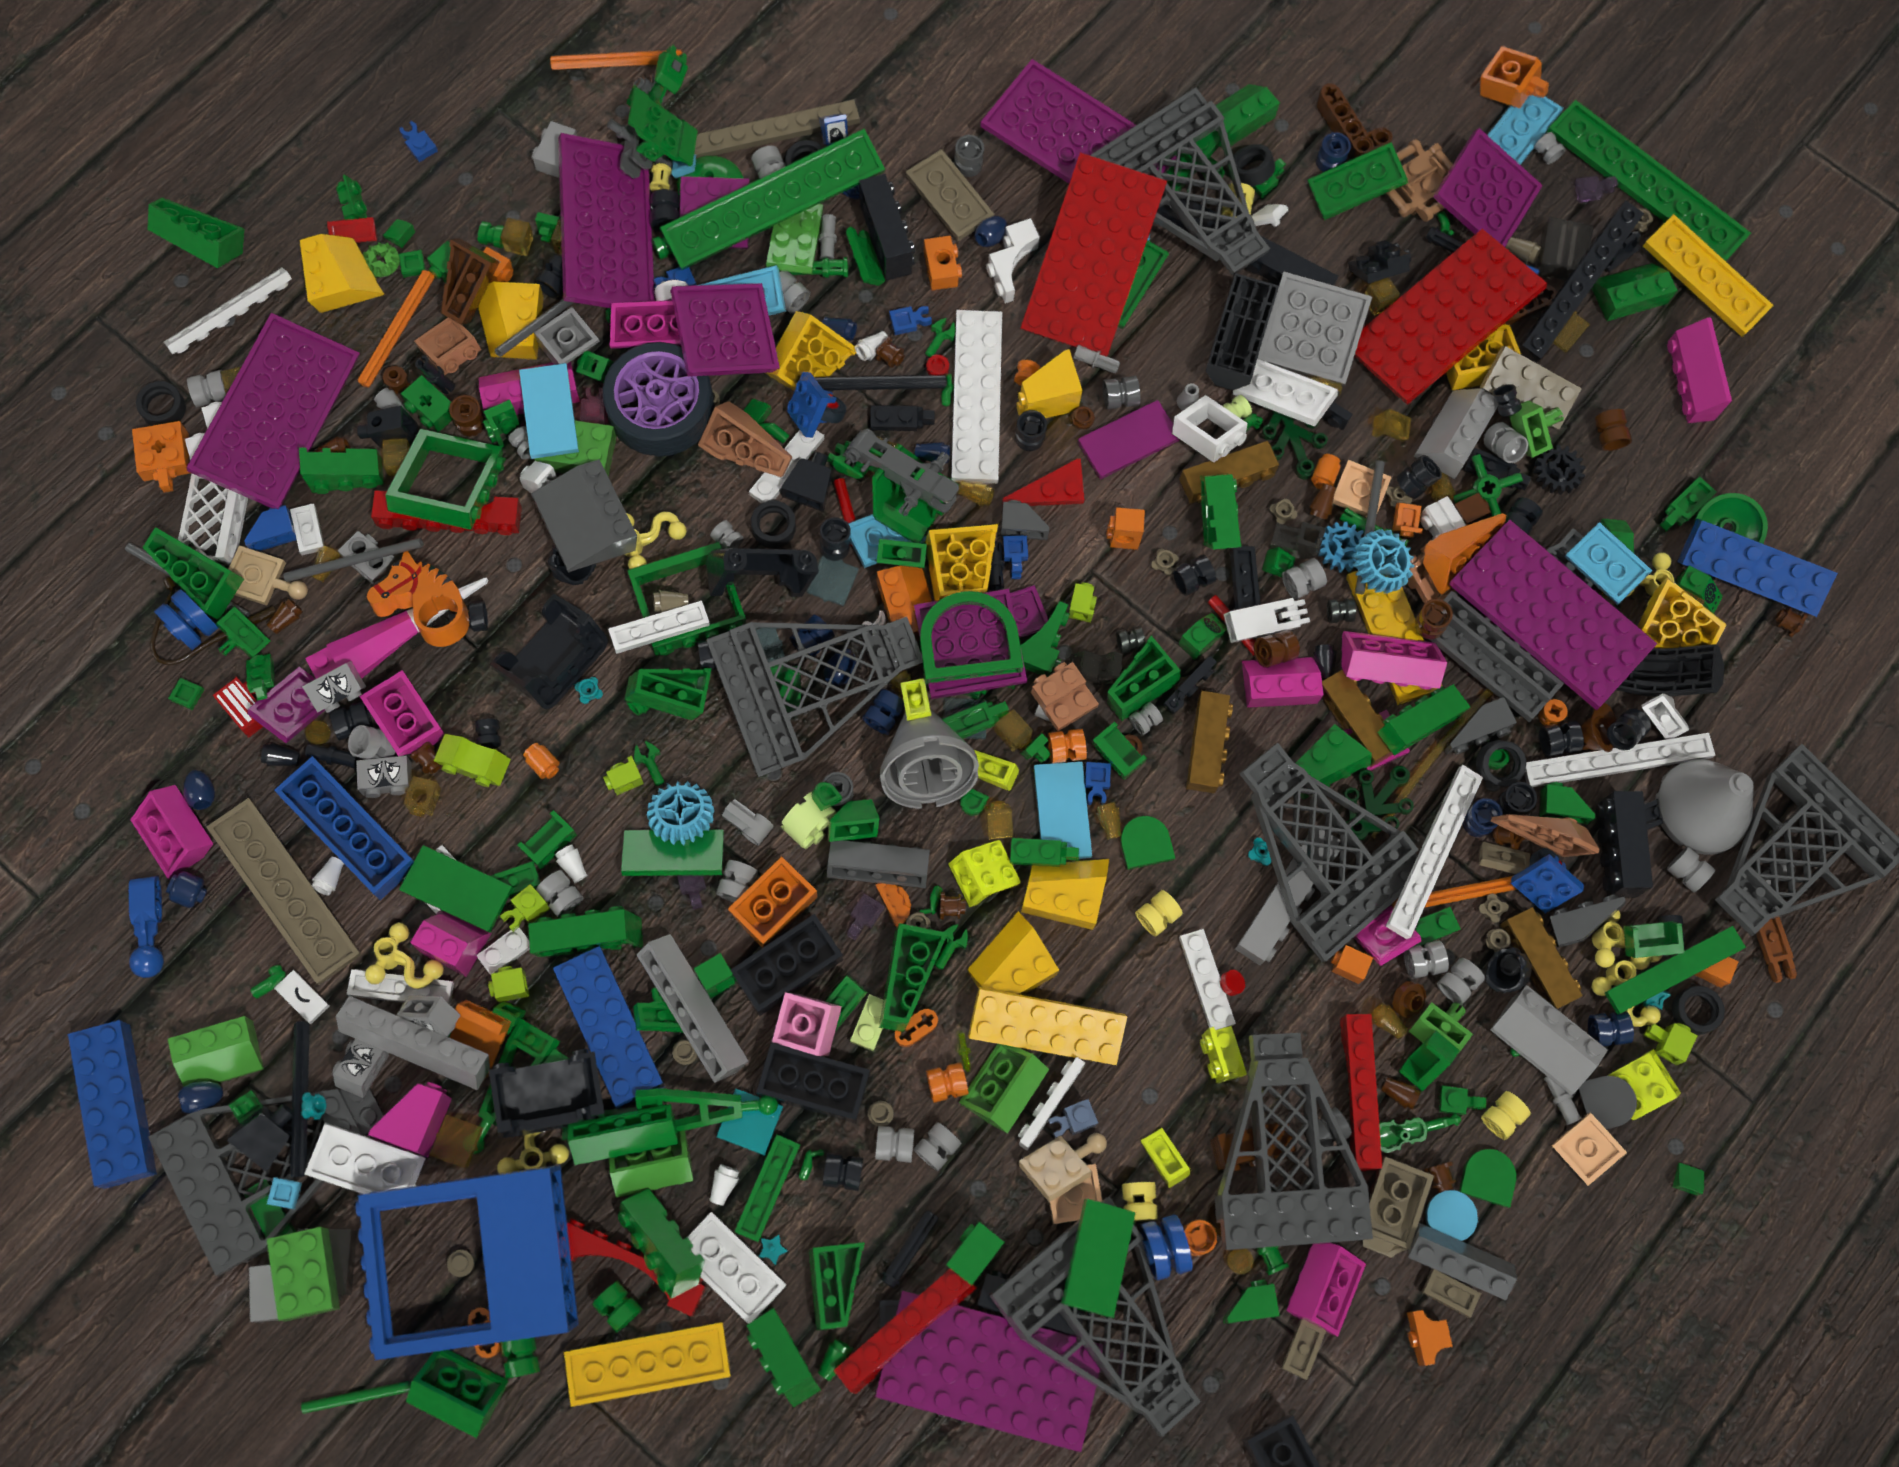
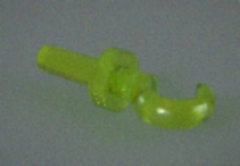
M960 1033L958 1037L961 1049L958 1050V1054L962 1055L965 1071L970 1072L971 1065L968 1054L971 1053V1050L966 1046L964 1033Z

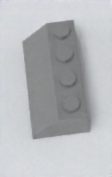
M1483 389L1453 390L1414 457L1428 456L1437 464L1441 472L1455 479L1499 405L1494 400L1493 395Z
M1527 985L1511 998L1490 1029L1571 1096L1598 1067L1608 1051Z

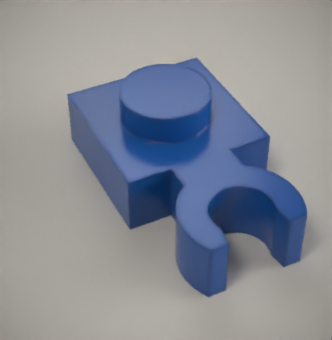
M411 121L412 130L406 132L401 127L400 132L402 137L407 140L405 141L407 148L416 160L421 162L438 150L426 132L423 130L419 133L416 124Z
M912 306L889 311L894 334L899 335L917 331V324L922 326L930 325L932 322L931 317H922L923 314H928V306H922L916 312H913Z
M1086 762L1085 788H1092L1087 797L1088 805L1092 804V797L1099 796L1101 798V806H1104L1107 797L1103 789L1109 790L1110 763Z

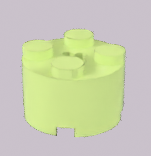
M812 792L803 797L806 802L800 805L797 803L788 812L781 826L805 850L813 843L817 845L825 837L826 834L823 831L830 825V819L836 814L832 807L821 811L812 799Z

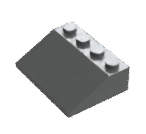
M600 459L576 466L532 493V498L568 572L636 551L637 534Z

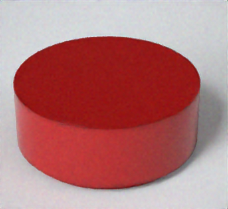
M943 355L931 356L926 364L928 375L946 376L949 372L948 359Z
M1229 970L1222 974L1220 984L1227 995L1236 996L1244 991L1245 980L1240 972Z

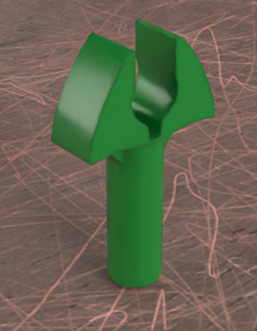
M946 318L932 325L931 331L935 332L936 336L925 352L927 357L930 358L935 355L944 340L954 341V322L950 329L942 332V328L946 324Z
M645 741L649 750V757L647 758L640 753L636 745L634 752L636 766L641 763L645 764L655 785H662L664 779L655 763V757L661 755L659 749Z
M958 924L944 931L948 933L946 937L947 944L935 963L938 969H944L955 948L962 947L964 950L966 949L968 942L967 929L962 937L956 941H953V933L958 928Z

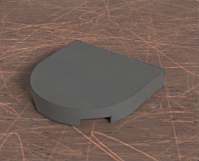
M1603 1076L1587 1080L1579 1087L1586 1113H1592L1605 1129L1627 1123L1636 1111L1637 1098L1635 1092L1626 1081L1619 1077Z

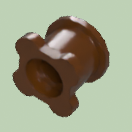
M889 336L877 348L876 360L880 361L883 359L890 368L898 367L905 358L903 354L904 349L902 347L898 348L891 343L893 338Z
M391 366L384 371L383 381L389 386L390 391L394 390L396 395L402 393L410 386V383L407 382L408 376L403 368Z
M1790 606L1786 609L1781 608L1775 617L1777 621L1776 626H1782L1789 630L1788 636L1792 638L1801 630L1808 614L1804 612L1801 616L1792 611Z
M430 741L424 743L422 747L410 755L412 760L422 766V772L425 774H434L442 768V765L434 761L437 753L434 751L435 747Z
M1499 825L1493 830V837L1497 844H1511V848L1514 850H1518L1521 842L1525 840V838Z
M941 892L940 919L944 920V916H958V919H960V914H965L966 899H961V894H958V897L945 896V892Z
M1452 1161L1423 1169L1424 1172L1434 1175L1432 1189L1437 1188L1438 1192L1453 1189L1452 1183H1455L1456 1179L1453 1180L1449 1166L1453 1165Z

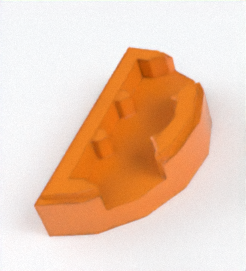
M882 883L875 884L896 928L899 923L905 924L910 916L911 909L909 895L901 886Z

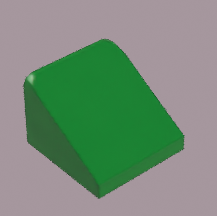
M396 219L384 233L383 237L402 249L414 235L415 229L411 223Z
M752 399L743 410L758 424L764 423L772 412L771 405L756 399Z
M1279 547L1269 549L1262 570L1282 577L1284 571L1293 567L1296 558Z
M1678 1163L1673 1188L1696 1196L1702 1195L1704 1192V1171Z

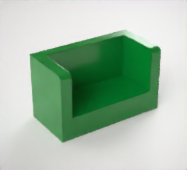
M1113 722L1093 739L1092 745L1111 764L1119 776L1125 780L1146 762L1147 757L1139 754L1117 729V723Z
M554 810L550 812L552 818L525 844L521 841L517 844L519 849L540 870L555 857L558 851L567 846L577 836L574 829Z
M1668 921L1623 926L1626 956L1642 958L1684 953L1681 923Z
M721 953L694 968L697 978L710 999L735 984V980L732 977L733 974Z
M1436 1030L1407 1058L1399 1071L1423 1091L1453 1062L1460 1050Z

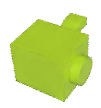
M530 884L511 899L515 909L504 912L500 918L504 922L510 917L515 918V922L509 926L511 931L514 932L519 928L522 920L525 919L527 923H534L550 909L546 901Z
M1681 1023L1669 1025L1665 1030L1656 1024H1652L1651 1027L1647 1026L1643 1034L1647 1038L1659 1042L1655 1049L1657 1055L1675 1065L1686 1062L1697 1038V1035L1690 1032L1691 1029Z

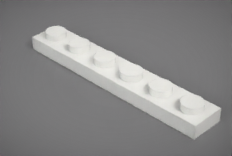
M280 268L164 341V344L172 354L184 352L194 340H203L210 334L209 331L213 328H221L228 324L229 318L232 316H240L249 310L248 306L255 302L261 303L269 297L268 294L275 289L276 291L284 289L292 278L285 269Z

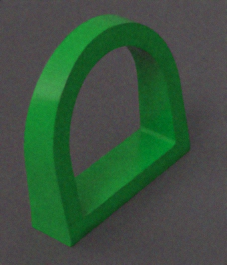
M973 591L954 593L938 601L925 616L920 634L925 684L1023 671V660L1015 619L1008 608L996 598ZM960 605L984 607L998 617L1005 629L1009 660L936 668L931 639L933 628L938 619L954 607Z

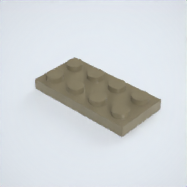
M942 149L906 171V178L957 241L974 232L980 222L995 215Z
M1506 346L1501 347L1480 386L1481 389L1492 394L1500 386L1513 384L1517 390L1516 398L1520 399L1521 403L1531 401L1540 405L1543 408L1544 414L1558 407L1563 413L1561 416L1564 417V420L1582 389ZM1564 420L1551 427L1560 430Z

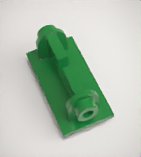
M344 174V181L339 182L336 188L340 203L344 205L342 206L344 220L367 218V207L361 196V186L356 180H352Z

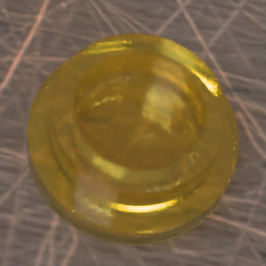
M314 721L306 728L305 736L311 743L324 744L330 739L331 731L326 723Z
M1234 1249L1229 1253L1227 1263L1234 1273L1245 1274L1252 1269L1254 1259L1247 1249Z

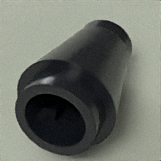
M1332 644L1315 646V652H1313L1322 680L1334 675L1337 651L1334 650V645Z
M273 742L270 744L265 743L262 749L261 763H266L267 766H298L300 751H295Z

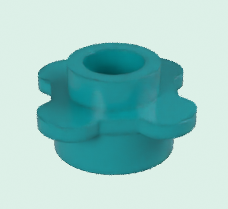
M590 677L576 683L575 689L581 696V703L588 704L590 700L602 698L603 692L597 685V678Z
M1256 838L1253 841L1254 846L1249 851L1248 856L1251 860L1267 866L1271 863V857L1266 842L1262 838Z
M309 1092L303 1094L302 1116L305 1119L313 1117L315 1120H319L326 1111L325 1098L320 1094L311 1095Z

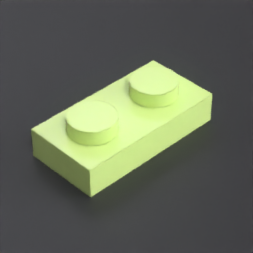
M869 994L851 1037V1043L874 1052L883 1028H879L883 999Z

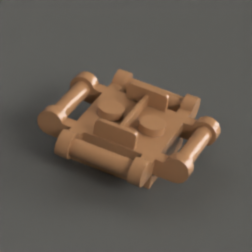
M1414 139L1408 143L1407 147L1397 152L1400 161L1411 154L1416 157L1402 166L1409 183L1386 193L1399 208V213L1403 218L1417 213L1423 221L1427 222L1433 218L1434 214L1445 208L1439 202L1433 204L1437 201L1433 196L1453 164L1442 152L1443 148L1439 143L1434 144L1425 152L1420 141Z

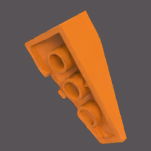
M1502 513L1443 533L1426 544L1423 564L1439 593L1444 594L1451 588L1449 585L1451 580L1504 526L1507 515Z

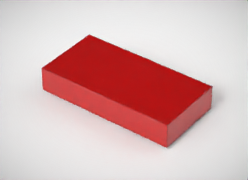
M374 217L327 222L329 235L353 238L356 243L378 241Z

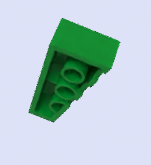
M160 198L149 204V231L212 266L219 268L243 254L244 228L165 198Z
M156 527L142 547L184 589L186 594L200 606L204 613L218 620L244 581V578Z
M620 906L610 907L608 912L600 913L599 910H589L585 912V915L581 916L564 914L561 915V919L553 920L550 917H543L537 919L535 923H528L530 954L538 957L569 955L574 953L573 949H577V952H588L598 946L602 949L621 950L622 944H631L634 948L643 947L642 918Z
M899 923L894 934L879 1028L899 1032L905 1031L948 933Z
M648 1188L621 1201L618 1219L622 1227H627L635 1248H640L647 1268L655 1272L660 1289L663 1292L666 1291L672 1299L699 1285L705 1259L701 1254L694 1255L691 1250L693 1248L691 1241L688 1238L682 1239L680 1237L679 1226L674 1220L668 1221L666 1219L667 1212Z

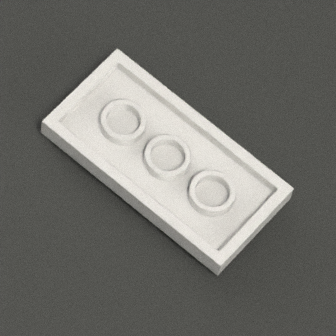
M1257 359L1251 383L1233 390V395H1242L1250 402L1316 426L1337 397L1338 389Z
M325 1123L305 1175L366 1194L380 1190L415 1186L425 1161V1156Z
M712 1212L687 1237L693 1244L691 1250L694 1255L701 1254L705 1259L701 1278L748 1324L754 1321L787 1286Z

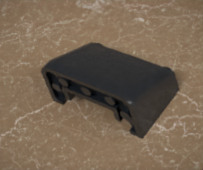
M717 548L712 550L706 559L710 596H722L725 586L732 585L734 583V574L776 575L778 586H787L791 591V597H802L819 572L816 557L807 550Z
M553 594L543 606L542 616L547 621L546 624L516 657L509 651H504L497 655L489 664L499 675L544 709L553 708L604 652L608 644L607 636L589 614L556 594Z
M588 1049L573 1051V1056L569 1057L568 1060L522 1068L510 1067L509 1063H500L494 1065V1069L489 1070L498 1138H510L566 1128L568 1124L604 1117L595 1052H588Z

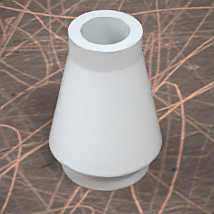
M881 331L878 334L859 340L858 344L855 345L856 354L863 361L872 360L877 355V348L883 344L888 335Z
M572 844L555 854L556 862L572 878L574 883L588 876L579 851Z
M330 857L329 861L312 879V887L317 892L329 896L336 889L344 863L336 857Z
M720 1164L718 1170H715L709 1201L724 1206L725 1200L739 1180V1171Z

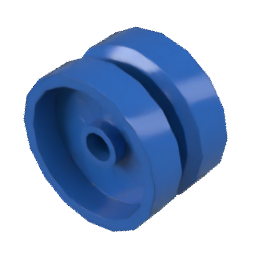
M181 589L171 596L172 603L179 609L177 613L168 604L164 603L154 611L164 622L163 625L178 641L182 640L192 651L202 643L201 638L193 629L197 627L205 636H210L218 629L217 625Z
M1177 1215L1163 1217L1160 1225L1161 1229L1155 1221L1140 1224V1234L1144 1238L1142 1243L1155 1280L1158 1281L1170 1277L1171 1266L1178 1274L1192 1271L1193 1265L1190 1248L1183 1226Z

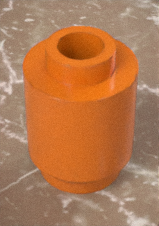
M1324 454L1318 460L1311 478L1316 488L1321 489L1323 483L1334 486L1341 468L1340 459L1332 454Z
M534 743L524 752L525 762L541 779L546 777L550 779L559 771L558 766L560 762L544 745Z

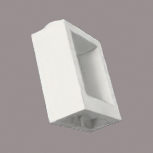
M1205 395L1174 417L1172 434L1212 462H1215L1219 458L1225 457L1230 450L1237 445L1240 446L1245 441L1248 423ZM1208 418L1227 432L1218 439H1214L1198 428L1197 425Z

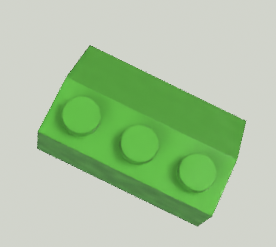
M246 1016L168 1038L172 1062L183 1086L200 1081L221 1083L264 1070L253 1020Z
M997 1044L969 1086V1094L963 1096L959 1103L990 1125L1008 1133L1049 1069L1037 1057L1023 1049Z
M686 1130L677 1132L678 1144L609 1158L610 1176L616 1198L640 1193L648 1188L650 1190H657L693 1181Z

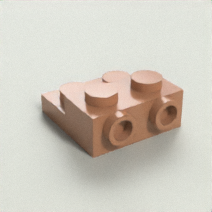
M449 317L414 341L429 360L444 370L445 375L456 372L460 364L466 360L475 359L478 352L481 351L475 337L463 325Z
M1425 546L1420 549L1422 552L1417 557L1412 555L1414 558L1410 562L1415 567L1409 568L1413 575L1408 579L1407 584L1410 589L1417 590L1425 604L1432 599L1444 600L1451 591L1455 592L1456 590L1451 587L1444 594L1438 592L1423 564L1425 556Z
M1065 662L1059 664L1053 670L1055 673L1049 677L1045 674L1039 676L1034 680V686H1032L1031 694L1057 731L1091 712L1099 705L1085 685L1086 680L1073 662L1068 665Z

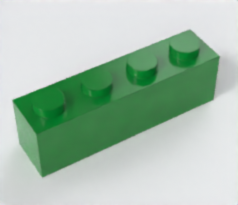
M1454 684L1446 689L1441 686L1440 689L1438 688L1431 693L1432 697L1428 698L1425 695L1415 702L1416 706L1412 707L1410 704L1399 712V716L1396 717L1395 714H1392L1382 722L1384 726L1377 733L1394 756L1456 720L1470 708V705Z
M671 1104L568 1124V1144L574 1165L678 1144L677 1126Z

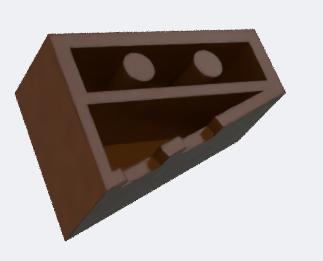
M456 238L450 239L449 247H451L450 258L447 262L448 274L446 284L444 285L441 313L463 325L471 322L500 261L464 240Z
M1277 1123L1265 1125V1129L1273 1134L1279 1125ZM1245 1129L1239 1149L1240 1152L1254 1151L1252 1129ZM1283 1129L1276 1139L1286 1147L1292 1137ZM1225 1133L1219 1134L1210 1140L1217 1170L1225 1169L1234 1133L1227 1135ZM1273 1143L1267 1150L1268 1156L1270 1158L1274 1157V1160L1282 1152ZM1295 1146L1291 1148V1153L1296 1151ZM1238 1156L1233 1172L1241 1170L1240 1165L1247 1163L1250 1164V1168L1256 1167L1255 1156Z

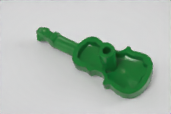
M1454 1113L1451 1117H1441L1426 1122L1419 1117H1413L1409 1120L1405 1119L1399 1124H1396L1393 1119L1388 1122H1379L1381 1151L1384 1153H1390L1395 1150L1400 1151L1403 1143L1409 1142L1414 1144V1142H1422L1426 1139L1428 1131L1446 1128L1450 1125L1458 1126L1462 1121L1461 1116Z

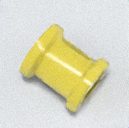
M654 164L651 169L653 181L650 183V190L653 192L660 189L670 190L668 180L672 169L666 164Z

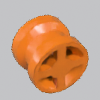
M1020 360L1017 365L1018 373L1014 377L1015 383L1022 386L1023 381L1040 369L1039 364L1031 360Z
M1552 699L1539 711L1538 717L1544 726L1551 724L1559 725L1566 718L1568 710L1562 701Z

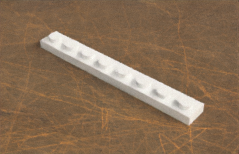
M1709 733L1636 744L1630 750L1613 748L1609 753L1600 750L1526 762L1524 776L1527 784L1532 787H1539L1552 782L1563 783L1679 764L1693 759H1709L1715 756Z
M1464 765L1457 769L1386 924L1387 928L1405 939L1410 938L1483 779L1482 776Z

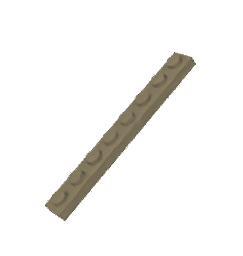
M854 100L697 134L694 154L696 158L708 155L715 156L822 132L819 121L820 117L846 114L847 126L859 124L860 118Z

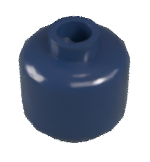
M183 871L178 875H173L166 893L169 894L171 902L192 908L196 902H203L207 889L203 888V878Z

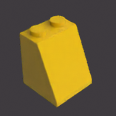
M1069 349L1063 351L1022 382L1021 392H1018L1019 402L1016 403L1019 416L1025 411L1035 410L1042 413L1045 418L1071 413L1079 408L1082 387Z

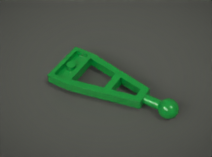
M520 1018L506 1042L498 1064L509 1063L511 1066L517 1048L536 1058L531 1066L543 1064L551 1052L557 1048L560 1041ZM491 1083L478 1114L483 1120L475 1134L469 1135L464 1141L465 1150L472 1155L483 1151L485 1135L491 1125L496 1126L495 1111L492 1114L494 1104Z
M663 1088L636 1090L635 1094L637 1110L662 1106L664 1101L699 1104L701 1115L675 1120L677 1132L743 1118L744 1111H760L764 1115H771L778 1108L777 1099L765 1095L761 1096L759 1100L742 1101L741 1095ZM708 1105L729 1106L733 1108L709 1113Z

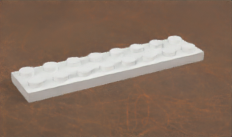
M956 311L951 480L954 482L998 484L1002 312Z

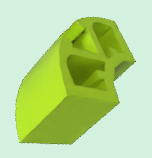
M444 734L434 759L436 763L442 765L441 770L452 775H455L457 772L475 779L476 784L484 787H489L490 784L500 786L511 760L495 749L478 745L464 737Z

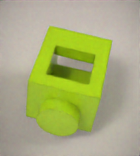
M1089 583L1075 584L1069 609V618L1091 623L1097 596H1093V585Z
M632 756L627 758L629 762L626 764L618 763L613 765L610 771L606 772L607 775L603 777L608 790L614 789L616 795L644 784Z

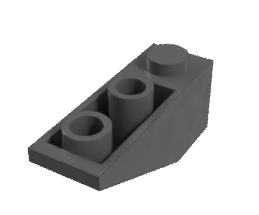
M1503 697L1483 705L1444 750L1445 754L1454 752L1455 755H1458L1468 750V746L1472 744L1481 746L1489 742L1490 737L1497 735L1498 738H1501L1511 733V728L1517 722L1505 698Z
M1611 895L1603 898L1602 903L1593 904V901L1579 904V909L1569 911L1568 908L1554 911V915L1550 916V921L1558 947L1586 940L1625 905V898Z

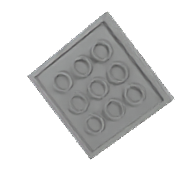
M1283 272L1257 359L1280 368L1345 386L1372 296Z

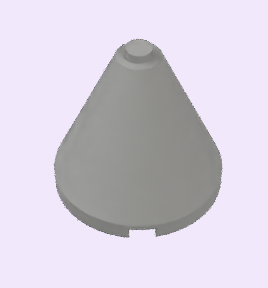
M931 708L932 716L907 721L905 711L880 769V779L884 793L892 801L905 807L922 809V804L936 802V807L952 803L967 794L979 777L977 772L979 763L973 748Z
M1693 759L1675 766L1662 778L1659 792L1656 793L1655 800L1658 799L1656 807H1659V819L1662 818L1663 824H1661L1662 828L1676 844L1690 847L1698 854L1712 855L1729 850L1745 837L1753 816V782L1748 775L1712 760Z

